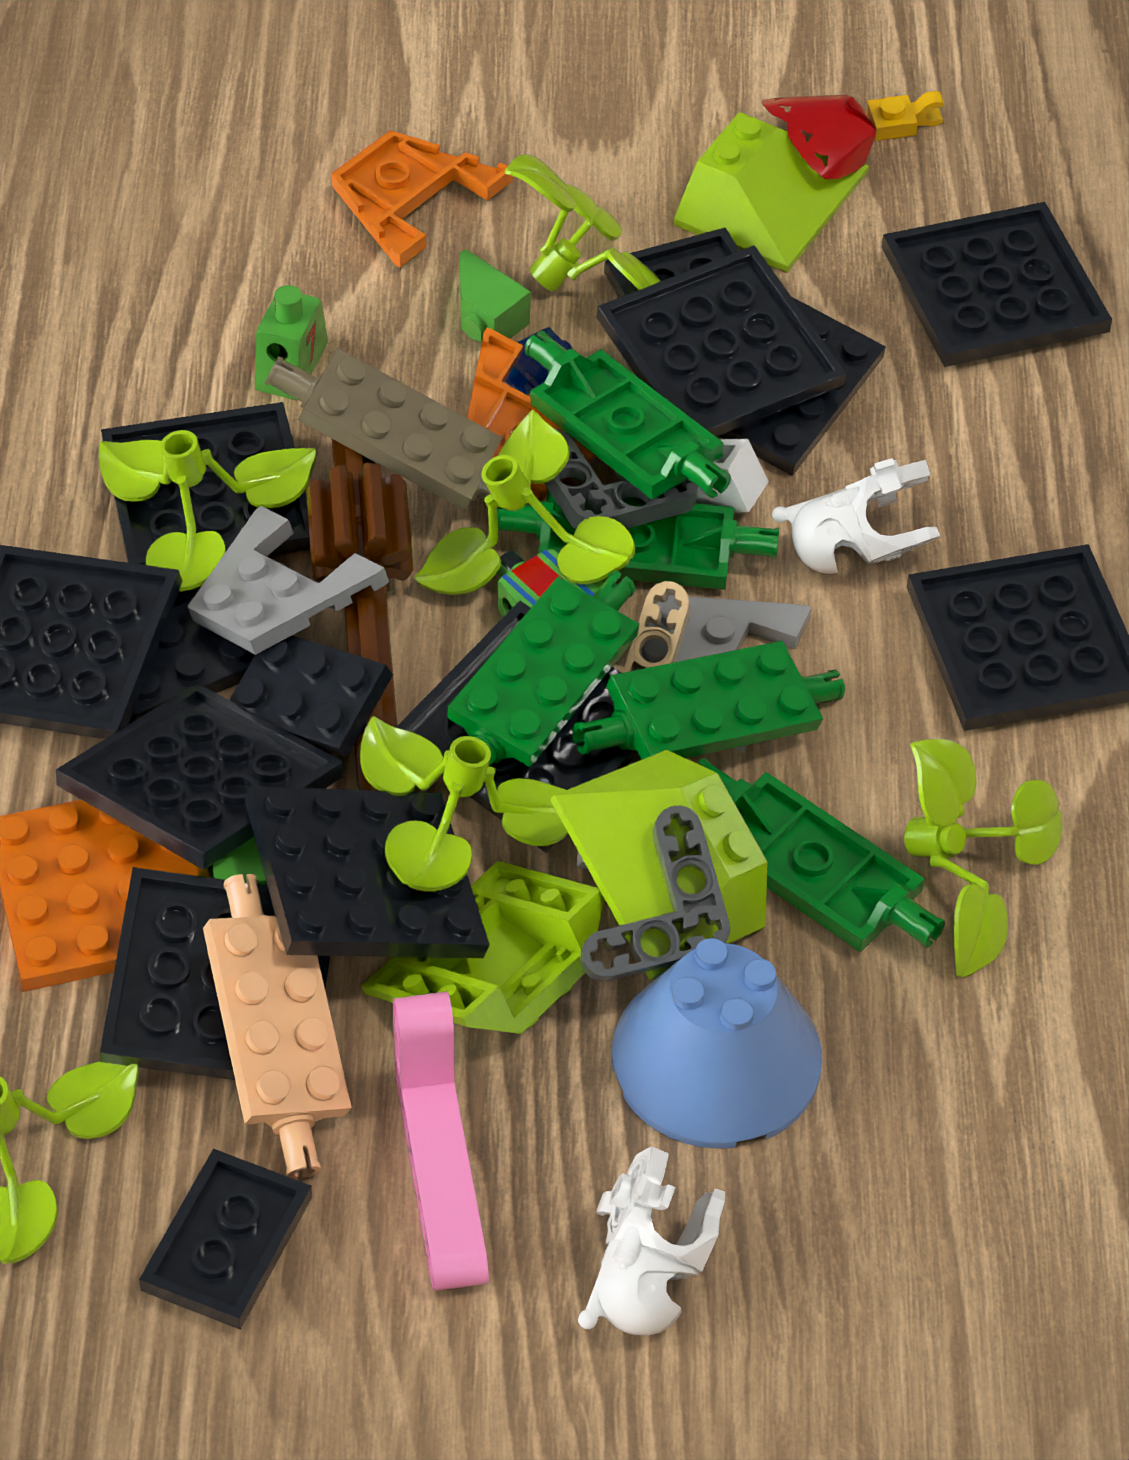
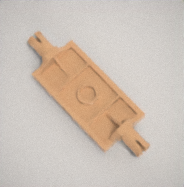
M243 874L234 875L226 879L223 884L227 892L232 918L209 919L203 927L244 1123H266L273 1129V1133L280 1136L287 1168V1177L297 1179V1171L300 1170L301 1178H307L321 1171V1164L318 1162L311 1128L315 1125L316 1121L323 1118L343 1117L352 1108L319 961L315 955H286L276 916L263 914L256 875L247 874V883H244Z

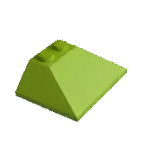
M739 112L697 161L675 214L673 225L696 235L726 227L740 251L755 245L768 265L788 273L867 175L869 165L865 164L857 171L839 179H824L802 158L790 141L788 131ZM816 153V157L822 159L824 166L827 167L828 156Z
M665 750L558 793L550 799L619 926L673 912L654 845L652 830L655 821L664 809L679 805L690 808L698 815L701 821L730 922V934L726 943L731 944L760 931L766 926L767 860L717 772ZM671 819V824L664 831L665 836H675L680 850L677 856H670L671 862H675L686 855H698L696 849L686 854L683 838L690 829L688 826H679L677 819ZM685 867L677 874V884L685 893L697 894L705 887V877L698 869ZM699 918L697 927L692 931L680 933V922L673 924L679 933L680 951L687 950L683 944L687 938L699 935L703 936L704 939H710L718 931L717 925H708L705 918ZM657 929L644 932L640 939L643 951L652 957L665 955L670 947L667 936ZM626 935L625 937L627 938V940H628V942H629V944H630L631 936H630V935ZM673 965L646 971L645 973L649 980H652L662 975Z
M497 861L471 885L490 944L484 958L392 957L361 986L364 993L393 1003L394 998L448 991L453 1023L470 1028L522 1034L527 1028L533 1026L556 1000L566 994L573 984L585 974L580 964V953L585 941L592 934L598 932L605 901L601 891L597 887Z

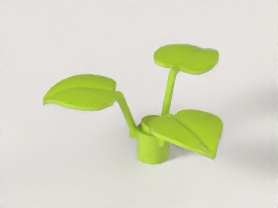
M528 154L517 156L507 166L504 174L525 181L561 209L546 243L540 248L542 254L529 267L532 276L543 287L555 292L568 277L575 280L581 273L608 259L638 290L661 282L635 256L627 251L621 254L615 248H610L579 265L578 259L581 257V253L575 245L593 225L607 239L616 240L622 234L618 221L604 208L596 205L595 201L588 194L571 184L566 185L550 167L535 156ZM574 210L586 219L569 241L562 238L559 242H556L568 212Z
M531 410L512 432L499 455L490 459L482 469V479L491 493L484 499L488 507L489 536L487 537L482 530L474 527L459 528L450 532L435 545L423 568L414 578L424 588L447 595L469 593L488 583L501 566V558L492 548L498 542V506L509 511H516L529 503L552 530L564 542L568 543L559 552L557 565L561 574L573 583L591 584L607 578L611 572L619 571L634 557L635 543L629 531L620 522L604 516L588 517L589 519H584L576 528L573 536L564 530L534 496L530 487L531 482L543 484L554 479L566 466L570 450L562 434L545 422L537 412Z
M174 431L165 436L162 441L138 440L123 443L100 441L99 444L101 475L105 485L115 497L124 501H144L157 493L161 483L169 484L172 480L179 485L187 534L173 532L158 538L150 546L146 555V565L179 570L183 580L179 591L191 590L202 586L226 553L224 541L219 533L214 531L196 533L189 487L201 482L206 471V465L235 493L246 492L247 499L251 505L255 507L277 508L288 505L301 496L309 483L317 459L315 448H291L259 453L243 460L235 468V481L213 459L209 449L201 451L196 435L190 431Z
M375 716L370 719L363 734L360 747L361 768L365 778L374 788L379 791H386L392 795L404 796L411 793L416 786L423 791L428 790L443 774V780L450 791L438 829L426 822L407 821L393 828L385 843L386 861L399 880L413 889L422 891L443 890L457 884L467 874L472 860L470 844L462 837L446 834L459 797L473 795L482 788L485 782L492 810L497 813H504L502 827L507 834L525 844L548 846L557 843L568 835L564 824L550 801L554 795L566 790L544 782L518 778L501 783L497 790L494 782L495 769L488 767L491 751L485 742L475 737L464 736L457 738L452 742L450 750L445 751L443 757L440 750L426 738L413 732L393 727Z
M924 739L912 742L910 746L916 761L919 800L925 817L916 816L910 819L905 828L904 843L910 855L930 857V865L932 867H942L971 883L965 885L959 893L954 915L956 977H967L991 963L1003 950L1008 934L1007 909L1000 895L988 894L989 884L987 881L947 859L952 858L963 850L966 838L1015 835V852L1019 861L1035 865L1046 862L1054 855L1062 837L1063 822L1059 809L1060 802L1050 784L1039 779L1028 780L1018 787L1012 800L1011 815L1014 826L963 828L960 824H957L956 820L964 815L965 809L963 804L973 797L976 790V769L969 752L956 742L945 739Z
M99 1061L68 1071L53 1083L47 1093V1101L54 1112L25 1097L21 1089L11 1092L7 1082L0 1077V1160L8 1182V1187L0 1186L1 1263H16L38 1251L50 1237L58 1217V1203L55 1194L46 1182L32 1180L18 1185V1178L4 1135L15 1128L20 1116L19 1107L21 1106L52 1124H60L65 1121L69 1132L78 1138L92 1139L109 1135L125 1123L133 1109L139 1075L138 1064L125 1066Z

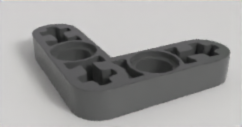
M556 429L568 443L570 450L569 460L554 479L544 484L575 530L584 519H589L588 517H609L620 522L627 529L686 513L695 506L698 486L688 478L653 500L627 480L603 485L573 438L568 433ZM571 477L581 480L584 484L573 487L563 484L560 480ZM628 497L640 498L646 504L638 507L630 506L623 499ZM587 501V508H588V510H585V511H584V509H585V502Z
M679 805L664 809L655 821L652 830L654 845L673 912L600 930L592 934L585 941L580 953V964L584 972L592 979L611 981L674 965L687 953L696 949L701 941L705 940L703 936L699 935L687 938L683 943L687 950L680 951L679 933L673 925L674 923L680 922V933L694 930L699 924V918H705L708 925H717L718 931L714 933L712 938L719 939L724 943L728 940L730 922L703 827L698 815L690 808ZM671 819H677L679 826L689 827L690 831L683 838L685 851L687 854L696 849L698 855H686L675 862H671L670 856H677L680 851L675 836H665L664 831L671 824ZM685 867L698 869L705 877L704 889L697 894L685 893L677 884L678 872ZM651 929L662 931L669 940L670 947L668 952L661 957H652L646 954L640 942L644 932ZM622 936H631V953L637 963H629V953L616 956L611 962L610 969H605L601 961H592L591 956L596 953L598 943H604L607 950L613 951L624 948L626 941Z

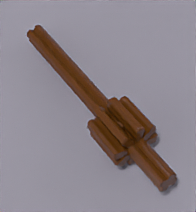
M331 438L333 468L329 469L330 482L316 479L310 483L306 490L313 578L317 583H320L356 553L384 567L388 580L389 578L402 581L408 579L414 569L407 484L399 474H391L388 477L382 478L381 465H377L371 459ZM389 580L385 586L376 591H373L371 585L351 595L353 603L344 607L347 653L386 664L393 673L387 592L390 591ZM394 676L391 678L354 744L358 790L379 791L367 781L363 774L360 763V747L365 729L373 716L393 727L398 726Z

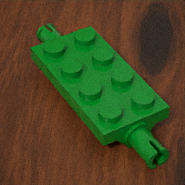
M545 331L537 332L538 337L532 335L527 340L525 354L549 370L545 382L530 390L531 405L653 500L687 478L705 491V494L710 498L718 496L715 490L722 494L728 488L731 480L730 474L713 463L723 457V442L600 349L592 355L585 357L572 348L566 350L550 338Z
M548 490L546 502L540 501V503L566 532L574 536L575 529L570 525ZM628 497L623 499L630 506L638 507L646 504L640 498ZM587 501L585 502V509H584V511H585V510H588V508H587ZM695 503V506L686 513L627 528L634 540L636 550L634 557L630 559L629 563L618 571L622 573L619 579L623 580L627 576L632 581L652 583L667 581L683 586L726 590L729 558H734V553L767 556L776 559L779 528L737 525V520H733L734 507ZM525 505L516 511L497 507L498 532L510 531L536 534V539H540L538 554L546 549L559 553L568 544L552 530L531 505Z
M618 571L611 572L593 596L557 577L448 706V719L462 726L469 736L478 738L488 745L491 751L488 767L493 762L499 763L502 759L513 757L531 767L638 636L640 624L618 612L627 599L636 591L635 585L629 577L625 576L617 585L616 582L622 573Z
M782 640L611 675L606 685L614 702V712L611 717L575 723L572 736L575 745L585 743L577 748L581 755L619 746L621 750L630 749L638 751L642 760L665 750L683 758H690L818 730L823 717L816 704L841 700L845 694V684L843 679L832 681V679L840 676L836 669L802 677Z
M702 758L698 761L699 765L718 773L766 858L767 888L859 952H862L887 926L892 924L918 940L926 948L930 947L933 943L930 938L934 941L939 938L944 930L945 920L936 917L913 901L923 891L925 878L769 773L765 772L754 783L744 781L741 778L736 781L712 765L707 759Z

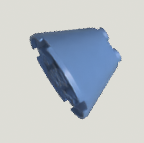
M710 938L701 941L696 949L690 951L638 993L628 1004L614 1032L612 1067L623 1090V1098L636 1115L646 1124L669 1138L682 1143L706 1148L725 1149L736 1148L737 1142L754 1139L763 1135L766 1139H769L788 1128L804 1113L811 1103L819 1084L822 1067V1049L813 1021L803 1006L778 977L775 967L771 962L745 947Z

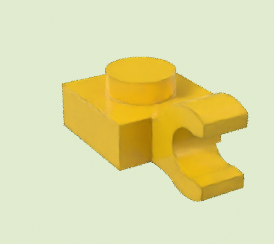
M939 91L926 92L912 103L908 95L867 100L866 114L876 127L875 140L917 135L918 126L932 127L942 124L943 118L939 108L944 107V101Z

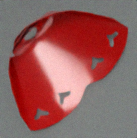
M847 94L794 96L762 100L763 106L770 114L788 123L787 128L790 141L807 164L824 179L842 178L865 165L876 137V127L852 95L851 97ZM779 106H787V107H788V106H792V107L789 109V112H786V111H785V108H782V107H779ZM802 130L813 134L808 142L805 141L806 136L802 134ZM816 153L828 156L827 167L824 166L822 159L816 157Z

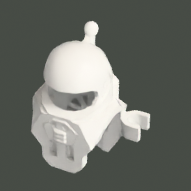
M893 458L875 463L874 467L870 468L872 476L845 486L844 489L786 508L778 506L774 508L772 517L777 522L790 521L792 525L793 546L797 555L807 566L820 573H838L834 551L840 546L853 548L867 564H875L884 560L890 561L896 557L900 558L905 552L939 539L940 534L937 527H924L894 536L880 535L868 523L866 507L875 499H877L879 508L897 502L896 492L927 482L930 472L926 460L900 467L897 460H893Z
M651 1146L636 1154L627 1174L622 1173L618 1177L613 1190L602 1194L596 1213L601 1216L605 1214L610 1215L607 1222L608 1233L606 1243L608 1246L602 1258V1266L586 1310L582 1311L579 1315L578 1322L580 1326L584 1329H592L597 1324L598 1317L602 1316L619 1330L632 1335H653L669 1328L678 1319L682 1310L668 1296L666 1292L667 1281L692 1278L703 1271L719 1234V1222L725 1203V1191L715 1188L713 1192L705 1193L696 1202L689 1222L677 1244H671L654 1230L651 1219L652 1208L665 1210L669 1207L676 1188L669 1184L661 1186L669 1153Z

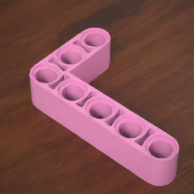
M446 991L394 998L393 1024L396 1083L433 1291L488 1284L489 1271L486 1248L454 1082V1024L449 994Z

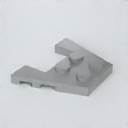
M260 506L254 511L187 608L194 622L256 655L309 627V617L328 607L339 611L353 603L350 596L369 585H371L373 591H376L385 586L389 580L384 567L356 553L320 583L268 558L267 556L294 533L288 519Z
M669 595L666 602L658 601L657 603L662 612L659 627L673 634L674 630H668L666 621L671 609L679 610L680 607L676 603L675 596ZM688 596L691 612L676 662L741 649L749 634L772 642L783 640L785 646L796 649L810 621L812 607L800 604ZM649 623L648 627H658L653 623ZM660 639L648 640L641 648V657L649 663L663 660L668 653V645ZM747 745L736 747L735 749L744 752Z

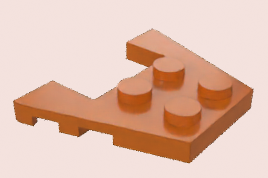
M390 130L332 172V187L392 262L400 268L426 248V234L402 220L405 216L452 181L458 182L488 201L513 182V176L504 174L508 166L506 164L498 163L497 168L479 163V156L464 152L457 157L441 152L439 144Z
M487 327L483 334L467 418L502 437L492 457L494 458L499 455L512 432L531 410L537 412L554 429L564 430L533 407L530 396L504 383L520 358L523 345ZM573 438L588 463L596 457V455ZM570 477L564 478V479H562V480H560V481H561L562 483H564V482L567 481ZM531 482L530 487L534 496L539 501H542L547 497L548 488L544 483L536 484Z

